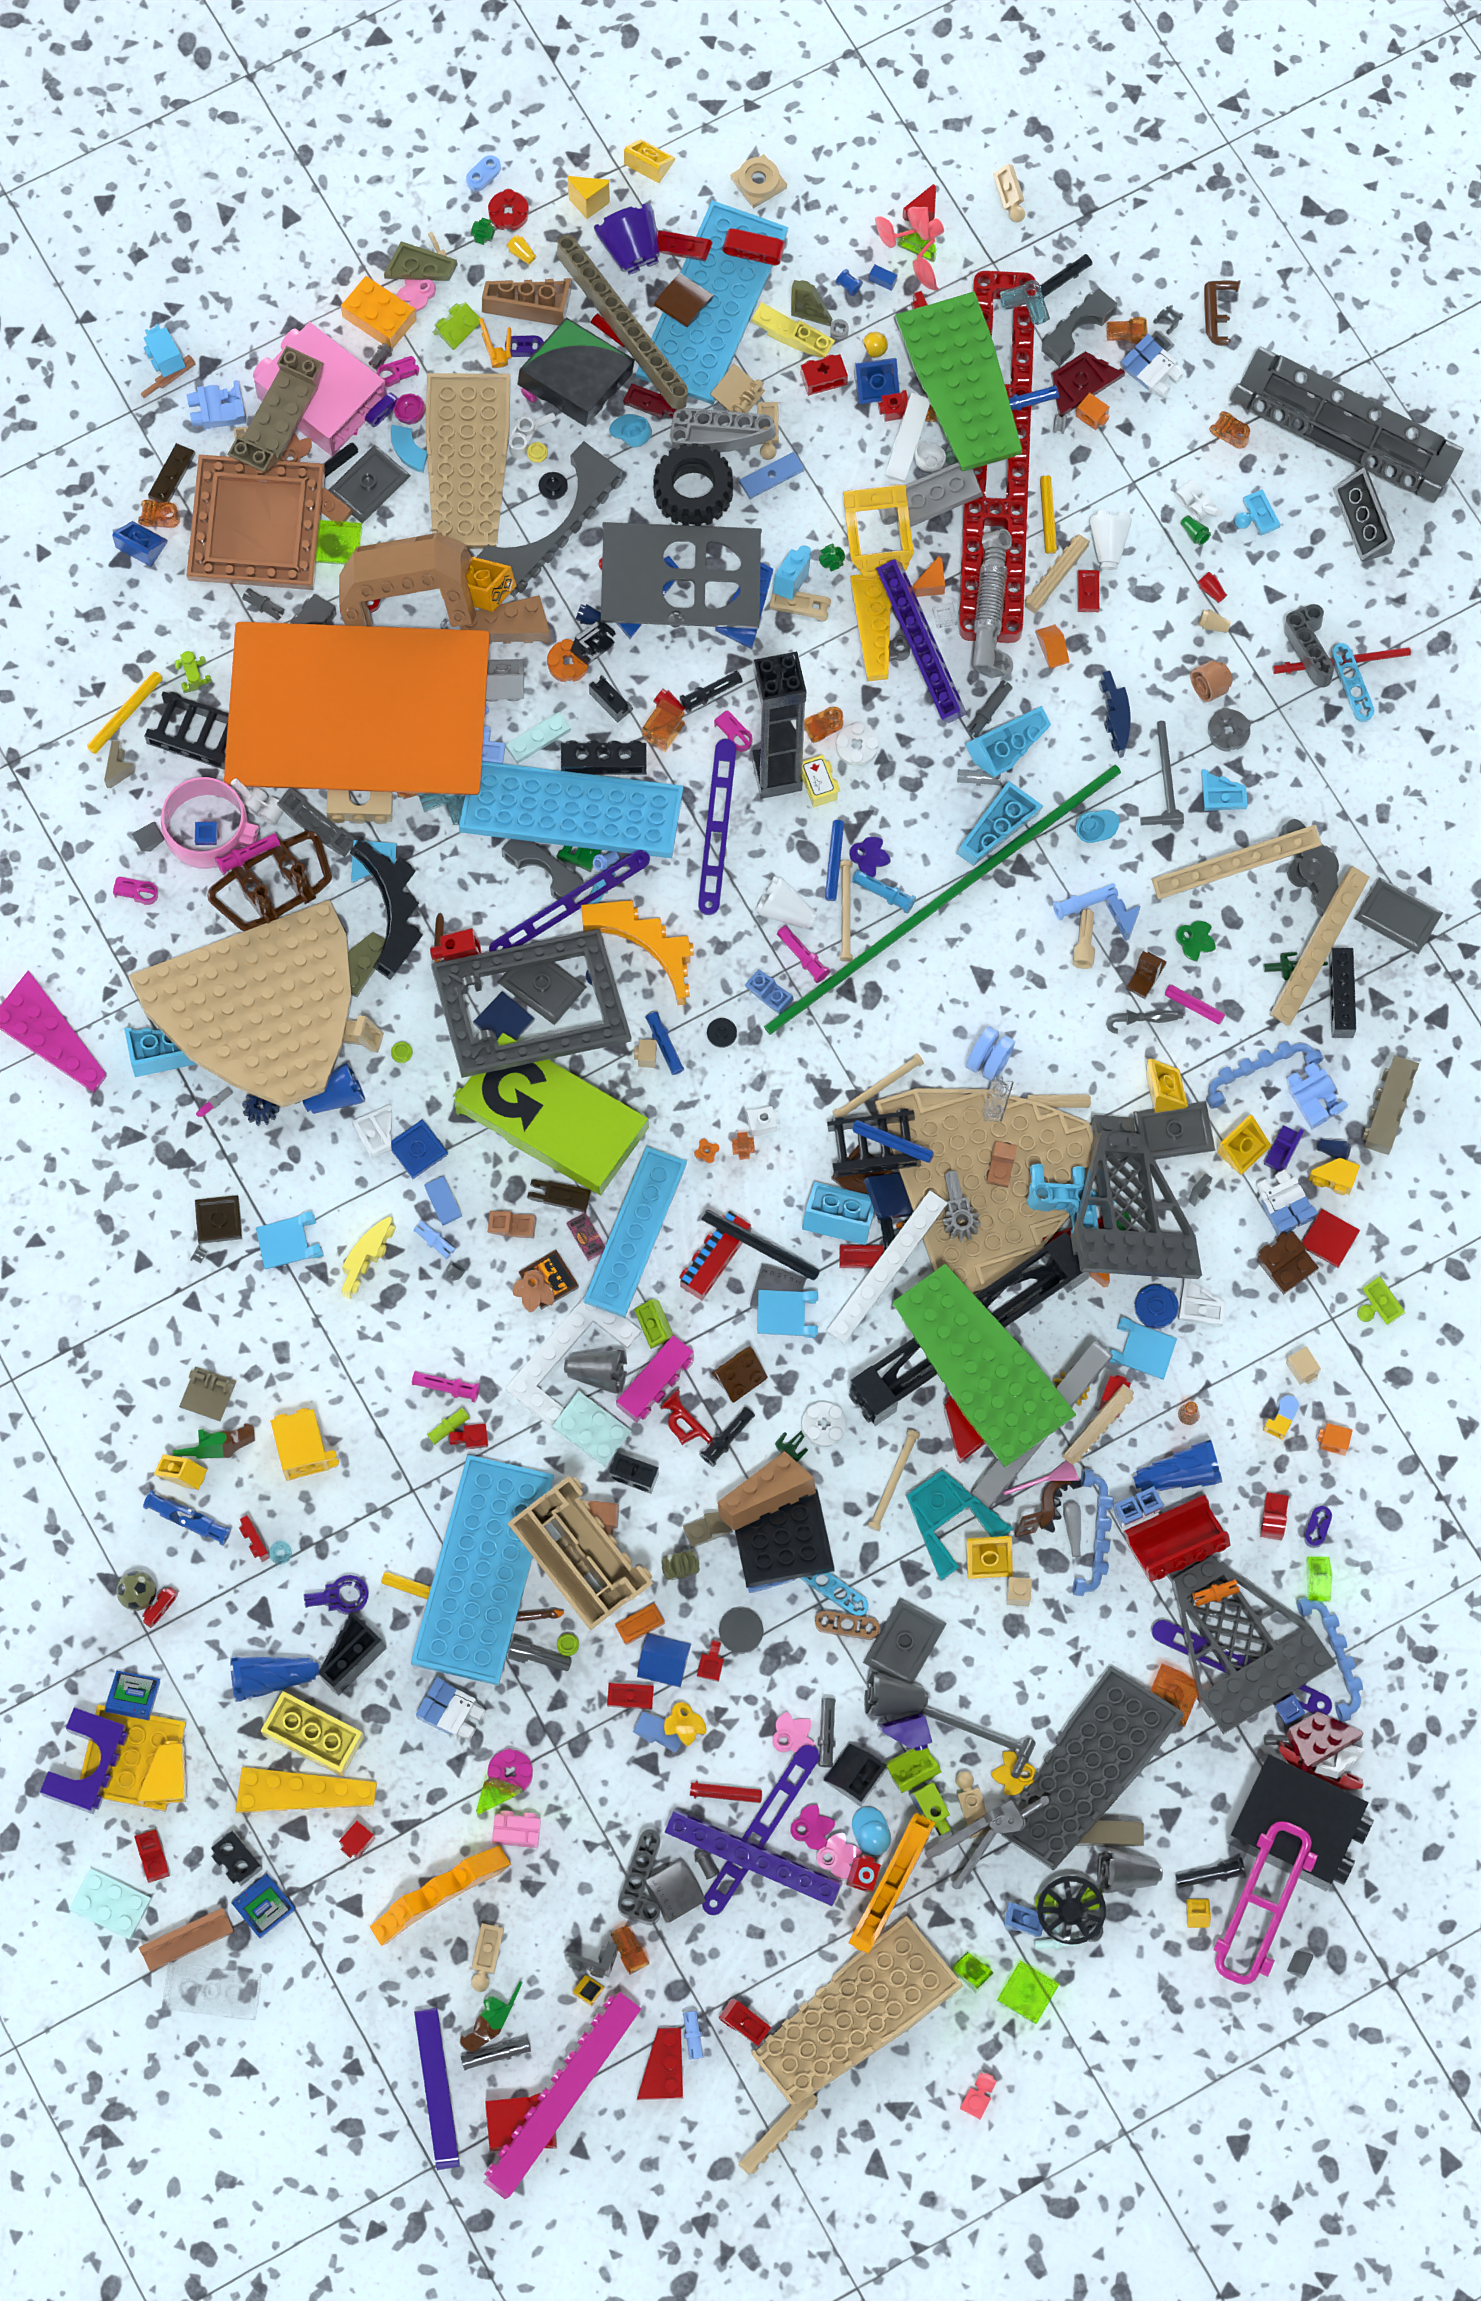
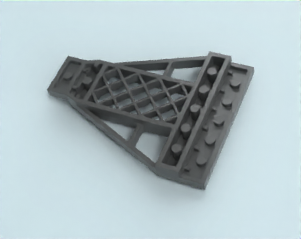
M1094 1115L1091 1118L1094 1135L1092 1157L1074 1231L1071 1234L1073 1255H1078L1080 1271L1199 1279L1202 1276L1196 1235L1142 1135L1136 1133L1134 1118ZM1107 1160L1116 1168L1114 1173L1107 1167ZM1126 1162L1136 1170L1133 1174L1124 1167ZM1118 1171L1128 1179L1126 1183L1116 1176ZM1095 1173L1100 1198L1090 1197ZM1151 1175L1166 1202L1156 1201ZM1110 1180L1119 1188L1117 1193L1111 1188ZM1129 1182L1139 1190L1136 1194L1127 1186ZM1121 1191L1131 1199L1129 1203L1119 1196ZM1113 1200L1123 1208L1121 1212L1114 1208ZM1132 1202L1142 1209L1140 1214L1130 1206ZM1088 1205L1101 1206L1104 1229L1083 1227ZM1157 1210L1171 1211L1184 1235L1162 1233L1160 1231ZM1124 1211L1134 1219L1132 1223L1122 1215ZM1116 1221H1119L1126 1230L1118 1229ZM1136 1221L1145 1229L1144 1232H1140L1133 1226Z
M1207 1556L1202 1561H1196L1182 1570H1177L1167 1575L1172 1583L1173 1592L1178 1604L1198 1696L1197 1700L1208 1717H1212L1223 1735L1336 1665V1662L1309 1624L1214 1557ZM1235 1579L1240 1586L1272 1607V1609L1260 1616L1256 1615L1240 1592L1232 1595L1236 1602L1227 1600L1228 1596L1216 1602L1223 1604L1221 1614L1209 1612L1210 1602L1207 1603L1206 1610L1194 1608L1192 1594L1200 1592L1211 1585L1216 1584L1218 1586ZM1226 1605L1238 1608L1236 1618L1224 1615ZM1241 1610L1249 1621L1240 1619ZM1279 1612L1303 1631L1283 1644L1277 1645L1261 1621L1273 1613ZM1186 1613L1210 1646L1197 1655L1194 1653ZM1198 1614L1204 1615L1203 1621ZM1207 1616L1220 1619L1218 1629L1206 1627ZM1223 1620L1235 1623L1233 1633L1221 1630ZM1238 1624L1251 1626L1249 1637L1237 1634ZM1254 1629L1261 1639L1252 1637ZM1211 1633L1217 1634L1216 1640ZM1220 1635L1232 1638L1230 1648L1218 1645ZM1235 1639L1248 1641L1246 1652L1234 1649ZM1251 1642L1263 1645L1262 1655L1249 1653ZM1223 1651L1230 1652L1228 1658ZM1213 1652L1229 1677L1204 1691L1196 1661L1206 1654ZM1233 1653L1245 1656L1243 1667L1231 1664ZM1248 1657L1257 1659L1247 1665Z

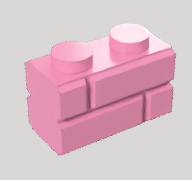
M500 1811V1814H495L492 1843L538 1848L541 1818H536L537 1814L523 1813V1816H514L512 1811Z

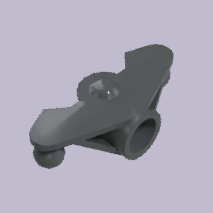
M1291 819L1282 826L1281 835L1306 828V826L1298 819ZM1324 845L1294 855L1295 859L1289 864L1287 869L1288 879L1293 885L1300 888L1308 887L1316 895L1314 904L1317 906L1320 916H1323L1338 888L1337 872L1339 871V863L1334 851Z

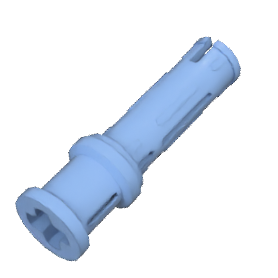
M1112 883L1078 897L1071 895L1067 900L1059 903L1055 901L1053 902L1055 915L1058 920H1062L1064 916L1072 913L1078 914L1083 908L1107 900L1109 896L1114 894L1118 896L1117 888L1114 889L1116 886Z

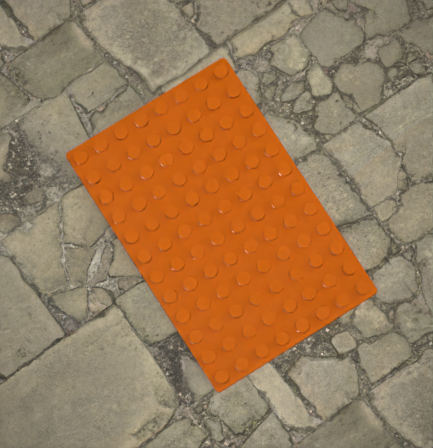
M237 622L234 635L224 783L232 786L231 781L237 778L245 787H291L294 789L478 795L481 785L489 632L483 630Z

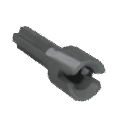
M517 1637L513 1638L508 1659L524 1664L530 1660L563 1671H569L572 1663L570 1658L534 1648L530 1641Z

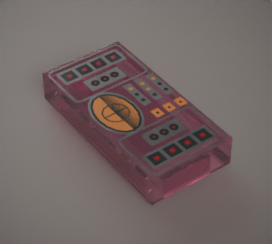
M586 1213L566 1223L587 1261L603 1254L605 1245Z

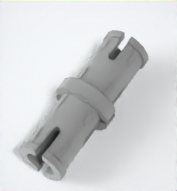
M958 769L959 776L967 777H958L957 783H976V786H981V784L1000 786V779L992 778H1000L1001 774L992 777L987 772L982 771V769H977V771Z

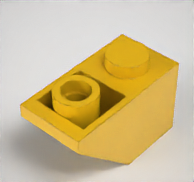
M1338 1158L1313 1169L1308 1180L1312 1181V1184L1317 1187H1328L1337 1194L1350 1195L1360 1165Z

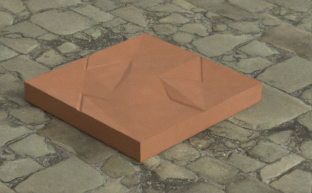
M199 454L186 575L188 581L314 590L325 465L279 460L278 463L264 473L232 457Z

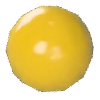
M870 332L863 339L864 347L870 357H881L888 349L887 338L880 332Z

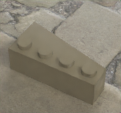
M1394 1055L1389 1069H1384L1381 1080L1385 1081L1383 1089L1378 1088L1375 1100L1378 1101L1377 1108L1372 1107L1369 1115V1120H1372L1370 1128H1365L1362 1139L1366 1140L1365 1148L1386 1155L1390 1154L1401 1122L1400 1119L1406 1107V1100L1420 1063Z

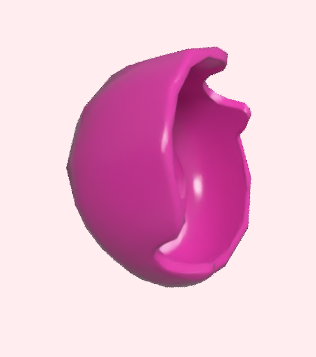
M404 394L396 401L393 411L400 422L407 425L416 424L425 414V404L419 395Z

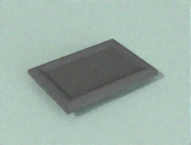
M374 445L328 490L353 510L351 515L363 523L411 475Z
M1379 877L1356 915L1355 920L1419 955L1443 912Z
M555 962L506 972L497 982L554 1026L587 988V986Z
M1206 1101L1188 1104V1107L1178 1110L1154 1113V1109L1133 1112L1137 1133L1142 1135L1155 1160L1216 1151Z
M899 1598L863 1663L884 1675L913 1684L947 1623Z

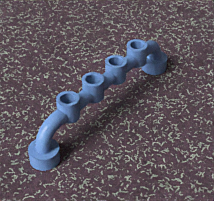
M1288 1041L1278 1045V1051L1273 1054L1269 1050L1259 1053V1060L1251 1062L1250 1058H1246L1238 1063L1240 1068L1232 1071L1230 1067L1221 1069L1219 1071L1220 1076L1215 1078L1209 1085L1207 1102L1211 1109L1220 1107L1226 1102L1223 1093L1217 1092V1088L1220 1085L1230 1084L1241 1076H1249L1255 1070L1262 1067L1267 1068L1278 1060L1292 1057L1297 1052L1302 1051L1307 1054L1304 1059L1308 1065L1313 1062L1319 1064L1323 1061L1324 1057L1320 1050H1314L1306 1043L1290 1045Z
M1083 1469L1081 1486L1091 1488L1094 1483L1099 1487L1097 1499L1098 1516L1095 1523V1556L1092 1565L1093 1580L1090 1583H1086L1084 1578L1076 1577L1072 1589L1073 1595L1084 1596L1085 1592L1096 1590L1101 1583L1102 1575H1107L1109 1563L1103 1561L1104 1553H1109L1110 1540H1105V1531L1110 1532L1112 1526V1519L1106 1518L1107 1510H1111L1113 1507V1497L1108 1496V1486L1105 1480L1100 1476L1094 1475V1470Z
M1307 1597L1298 1599L1296 1601L1297 1608L1302 1617L1311 1615L1312 1609L1318 1610L1321 1614L1322 1624L1330 1638V1646L1336 1654L1339 1670L1343 1673L1346 1689L1352 1697L1351 1705L1348 1706L1346 1703L1336 1705V1713L1340 1722L1351 1720V1715L1360 1708L1361 1696L1359 1691L1363 1690V1684L1359 1677H1353L1351 1670L1355 1669V1662L1352 1656L1346 1657L1343 1650L1347 1648L1346 1638L1344 1635L1338 1636L1335 1629L1340 1626L1339 1619L1336 1614L1330 1615L1326 1605L1316 1600L1309 1601Z

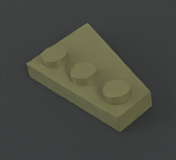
M401 241L384 272V278L449 281L458 263L456 259Z
M794 280L791 295V316L830 326L833 319L815 286L805 280Z
M374 932L348 951L351 994L355 997L359 996L374 973L375 969L373 966L380 956L385 939Z

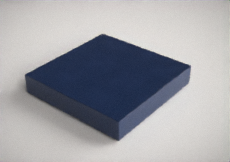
M502 991L473 1021V1024L481 1031H493L496 1034L497 1040L502 1033L517 1040L535 1020Z
M900 1173L872 1176L864 1179L878 1220L907 1217L913 1214Z

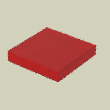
M1321 1209L1302 1243L1308 1252L1339 1268L1360 1230Z

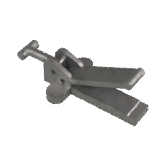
M1043 1796L1020 1810L1015 1800H1010L1004 1805L989 1811L979 1820L924 1853L928 1860L933 1859L990 1825L991 1829L957 1880L952 1884L954 1889H961L997 1833L1023 1830L1026 1826L1025 1818L1050 1805L1052 1799L1049 1796Z

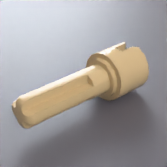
M1091 909L1081 911L1079 944L1074 947L1072 964L1080 969H1089L1094 965L1095 948L1091 945L1094 912Z

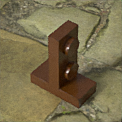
M1143 951L1139 957L1136 972L1126 989L1146 999L1167 962L1150 952L1146 953Z

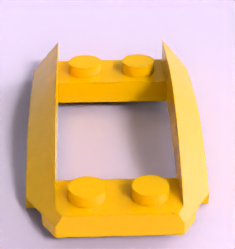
M906 484L843 491L850 556L857 569L864 577L879 575L876 568L896 559L902 563L906 572L914 554ZM896 507L901 550L861 555L856 512Z

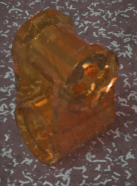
M1221 411L1219 414L1220 418L1215 424L1210 426V432L1215 437L1224 440L1237 449L1245 448L1250 438L1249 426L1233 417L1230 413ZM1242 434L1244 435V437H1238L1236 435Z
M153 500L141 501L142 513L138 518L139 524L146 527L174 528L180 523V515L175 504ZM173 513L171 517H165L167 514Z
M829 707L816 715L806 718L804 720V729L811 742H819L825 737L841 730L844 724L843 712L838 707Z

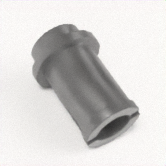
M385 343L378 345L377 352L368 362L375 370L383 365L388 357L392 356L391 352L393 349Z
M702 1850L694 1855L696 1858L694 1861L699 1863L706 1880L718 1875L719 1871L710 1857L711 1853Z

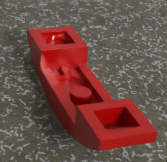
M1280 1741L1278 1747L1282 1756L1289 1764L1302 1770L1303 1762L1300 1760V1756H1296L1293 1750L1294 1747ZM1316 1767L1306 1771L1341 1789H1362L1364 1785L1363 1779L1346 1771L1337 1779L1315 1773Z

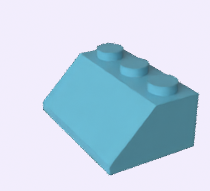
M814 1182L805 1211L802 1230L866 1245L875 1212L869 1195Z

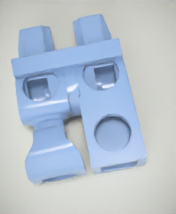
M238 380L233 382L234 387L229 392H227V388L220 390L217 385L197 387L198 392L187 394L188 406H200L201 411L190 413L192 426L204 425L205 430L210 429V427L246 424Z
M1315 1062L1304 1068L1309 1077L1306 1080L1302 1081L1298 1073H1294L1287 1078L1290 1095L1311 1130L1348 1107L1346 1101L1341 1103L1337 1101V1097L1334 1094V1091H1336L1334 1083L1325 1069L1321 1070ZM1319 1099L1325 1100L1328 1111L1323 1108Z

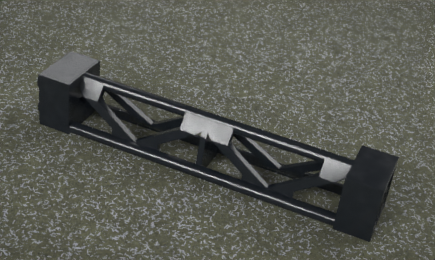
M1064 1232L1044 1246L1043 1249L974 1296L980 1301L989 1295L982 1303L987 1308L1007 1287L1028 1279H1036V1283L991 1313L997 1320L1001 1318L998 1322L1005 1328L1060 1289L1064 1288L1069 1293L1089 1279L1090 1272L1080 1271L1078 1255H1073L1071 1238ZM1041 1258L1047 1265L1022 1274L1023 1270ZM914 1338L850 1380V1394L848 1395L855 1405H860L863 1409L861 1412L868 1423L872 1422L874 1426H877L897 1412L898 1401L937 1375V1371L926 1358L897 1378L899 1369L920 1348V1345L917 1344ZM903 1354L881 1378L877 1371Z

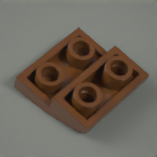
M680 273L661 293L654 306L688 327L699 317L700 311L712 301L713 294Z

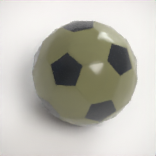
M132 1571L125 1574L118 1582L116 1589L117 1598L122 1606L133 1611H140L149 1607L154 1601L157 1592L154 1580L143 1571Z

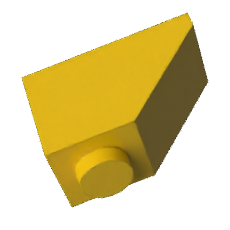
M163 1454L154 1475L184 1488L199 1490L204 1482L207 1469L188 1458Z

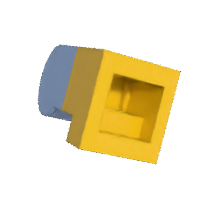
M1290 1395L1283 1397L1278 1405V1414L1275 1420L1268 1419L1263 1431L1283 1440L1299 1408L1298 1400Z

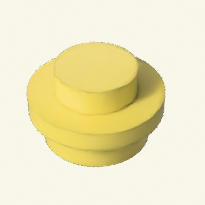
M540 442L532 443L527 449L529 460L535 463L543 462L548 456L547 447Z

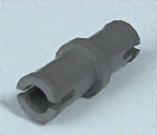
M250 588L245 591L248 595L243 594L242 599L257 607V610L261 613L265 612L276 620L281 619L278 613L283 615L284 608L271 602L269 597L261 596Z

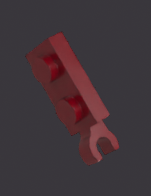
M631 383L623 400L624 405L661 419L664 414L673 419V415L677 410L673 409L661 394Z

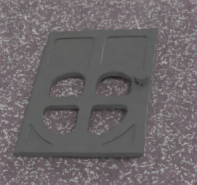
M602 523L601 622L671 625L674 628L681 625L759 629L761 528ZM679 541L693 543L695 545L694 568L678 569L669 567L663 557L667 547ZM709 543H717L729 548L740 559V568L736 571L709 570L706 567V546ZM672 580L692 581L694 583V605L690 608H677L670 605L663 595V588L666 583ZM707 582H732L739 585V596L728 605L717 609H710L705 605V584Z

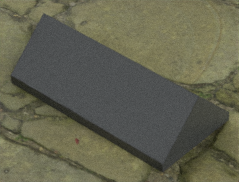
M1364 467L1333 488L1362 562L1391 554L1395 543L1368 470Z

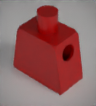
M473 928L441 936V945L430 947L432 960L444 958L445 961L482 954L480 940Z

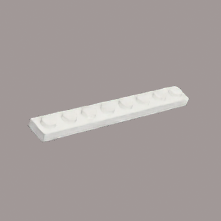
M932 1191L928 1192L827 1329L828 1334L842 1344H846L946 1208V1201Z

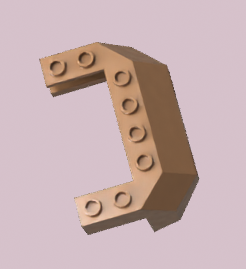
M439 533L356 547L339 575V607L345 626L374 627L367 601L439 588L442 591L451 627L472 624L476 612L466 579V573L471 564L472 557L466 545Z

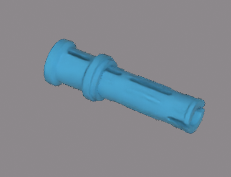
M857 870L853 877V883L883 897L889 905L894 904L900 907L906 914L910 912L915 903L916 896H909L901 892L900 888H892L860 870Z

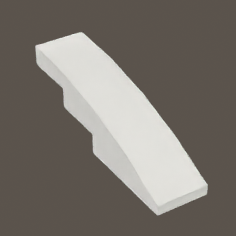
M914 393L910 394L897 437L894 441L885 476L905 482L930 405L928 398Z

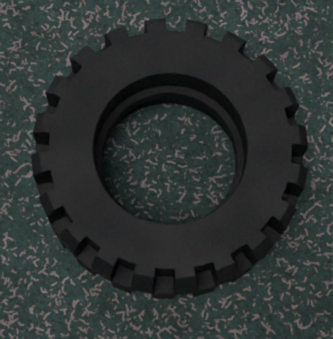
M692 443V446L689 447L683 444L680 445L678 450L675 448L669 450V456L664 455L655 468L653 479L654 498L656 499L658 509H662V514L666 518L671 517V522L675 524L681 522L682 525L692 524L701 526L702 523H706V525L712 524L714 518L716 520L720 519L723 516V512H726L730 507V502L733 498V473L731 467L728 466V461L725 457L720 458V452L716 449L711 451L710 446L707 445L698 447V443ZM698 473L709 478L713 483V488L702 497L688 498L675 490L674 483L685 474Z

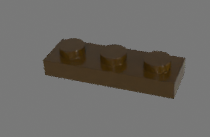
M178 443L174 445L148 493L149 499L168 506L195 456L194 450Z

